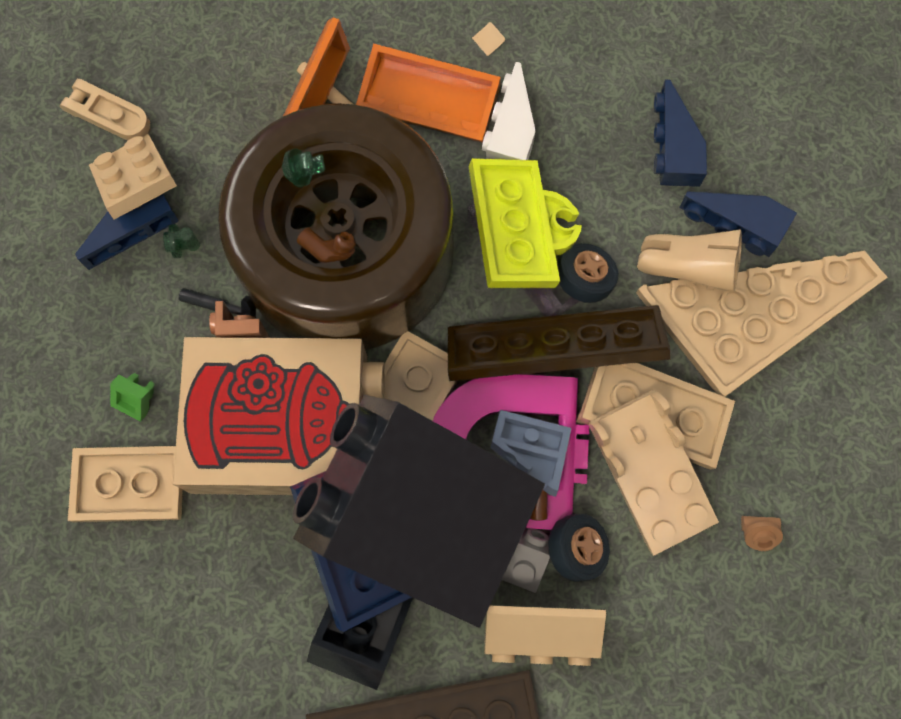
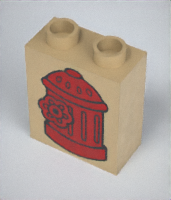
M184 337L173 485L190 494L292 495L290 486L327 471L337 450L330 444L331 431L343 409L351 403L360 404L364 394L384 399V362H367V354L362 339Z

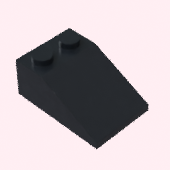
M413 597L345 632L340 631L336 627L328 604L311 642L307 662L377 690Z

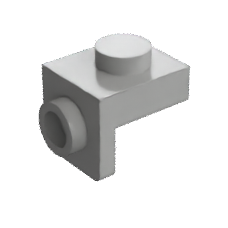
M537 529L524 530L502 578L503 581L534 593L537 592L550 559L549 538L544 532Z

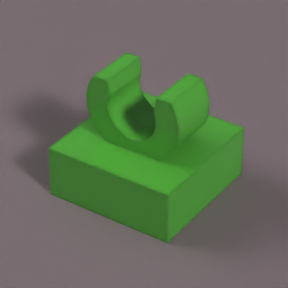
M136 373L128 378L118 375L110 383V405L141 422L149 411V399L154 394V383L150 381L147 386L143 387L138 384L139 375Z

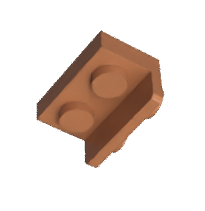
M224 301L215 302V312L210 313L209 322L210 331L217 338H270L260 319L250 315L233 317Z

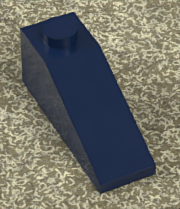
M163 193L116 219H113L110 213L107 212L75 255L90 270L179 222Z

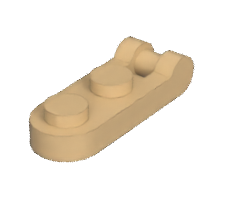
M77 78L72 86L74 91L69 98L65 97L59 105L63 111L125 140H130L137 136L142 137L148 134L150 129V121L140 107L82 79ZM85 98H88V100H87V102L85 103V105H83L82 103H83L84 99H85Z

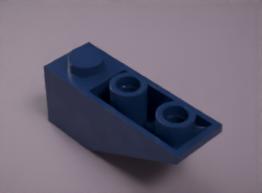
M665 79L661 92H656L654 97V113H660V123H655L654 143H660V154L656 153L654 158V174H660V185L700 187L707 175L706 141L671 80Z
M691 191L686 193L679 207L684 210L685 215L695 222L704 221L715 227L716 233L741 230L742 243L745 244V248L754 255H766L768 257L779 246L797 212L767 196Z

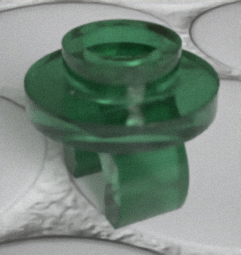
M296 148L288 150L284 155V162L282 164L285 177L297 187L309 185L312 175L325 171L323 155L312 158V153L309 151L302 152Z

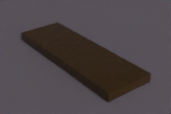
M659 305L448 327L449 381L670 360V345Z
M530 670L309 713L306 714V719H539Z

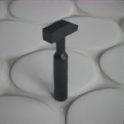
M182 288L179 293V301L215 311V302L224 301L232 314L250 315L256 318V306L247 295L241 300V307L230 304L227 300Z

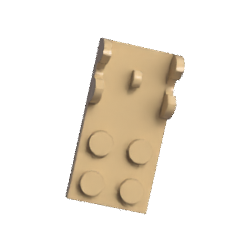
M638 363L594 368L581 412L578 414L576 421L578 425H588V422L655 390L664 396L671 407V413L668 414L669 418L685 437L686 443L683 447L690 462L710 470L716 469L735 404L734 400Z
M655 390L588 422L635 523L653 556L719 523L684 450L685 437L669 418L668 414L671 413V407L664 396Z

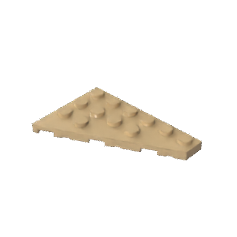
M859 251L840 257L836 255L827 256L821 260L775 264L769 268H749L747 271L738 272L735 293L678 279L666 284L643 285L637 290L636 294L646 306L659 305L667 333L715 393L726 397L888 277L865 251Z

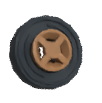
M575 244L571 249L562 254L557 262L560 277L559 285L573 299L585 303L599 302L607 298L617 284L619 273L616 263L600 247L591 244Z
M587 514L567 515L557 521L550 531L548 541L549 556L554 568L562 577L574 582L589 581L603 573L609 560V540L604 528L595 518Z

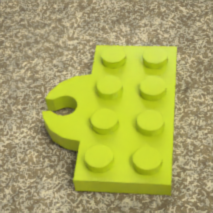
M472 158L468 167L487 287L556 288L560 282L556 256L562 255L572 248L582 228L581 225L576 224L571 228H564L557 223L556 218H562L567 222H574L579 216L577 208L566 197L557 192L543 190L538 161Z

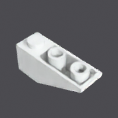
M516 62L512 74L506 73L501 88V93H505L503 102H496L491 121L496 122L493 132L487 131L483 140L482 151H486V159L529 160L533 148L535 126L521 63Z

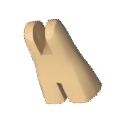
M741 230L695 236L669 234L646 236L641 246L642 252L639 255L637 268L646 274L683 279L735 293L741 261L742 232Z

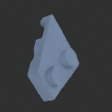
M500 410L490 448L511 465L545 483L543 490L550 496L556 497L571 428Z

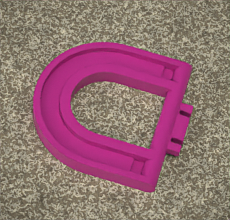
M522 374L478 378L460 386L445 399L436 412L433 421L466 440L477 422L489 415L499 413L500 410L515 414L558 416V425L571 428L559 489L556 497L548 494V519L542 521L529 519L526 528L552 530L557 521L573 514L574 483L587 484V474H575V469H588L589 440L576 438L577 434L589 435V425H576L578 378Z

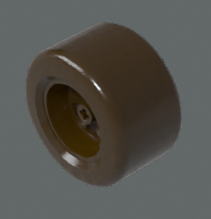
M324 104L297 110L272 122L257 133L238 154L225 178L220 196L218 219L220 239L230 267L258 311L273 327L287 337L362 339L365 350H369L400 338L407 331H411L430 313L440 299L450 277L454 255L451 189L446 173L434 151L416 131L399 119L385 112L354 104ZM351 198L362 199L372 203L365 208H359L351 202ZM310 212H313L315 214V221L313 226L309 227L324 240L335 239V236L340 235L341 232L352 234L356 240L355 246L364 253L366 259L349 267H342L341 261L315 264L301 253L303 247L297 243V238L305 228L297 229V227ZM378 219L386 220L387 231L385 238L381 241H376L365 236L363 231L366 222Z

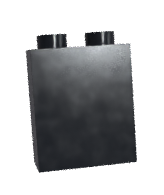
M364 394L360 404L351 403L346 406L333 425L330 444L337 450L323 479L314 477L309 480L297 497L293 509V520L299 524V527L293 539L331 561L480 628L545 483L397 401Z

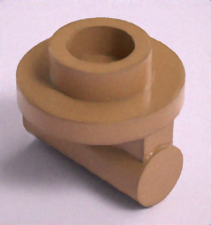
M741 517L742 531H744L745 542L750 548L759 551H769L781 543L783 533L780 518Z

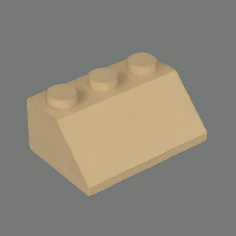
M490 606L485 616L484 653L492 654V662L515 663V655L530 656V663L553 664V657H568V665L591 666V658H601L606 610Z

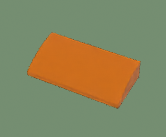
M333 17L326 22L283 116L297 110L325 104L350 50L339 19Z
M373 43L356 105L385 112L400 121L483 143L501 87V77Z

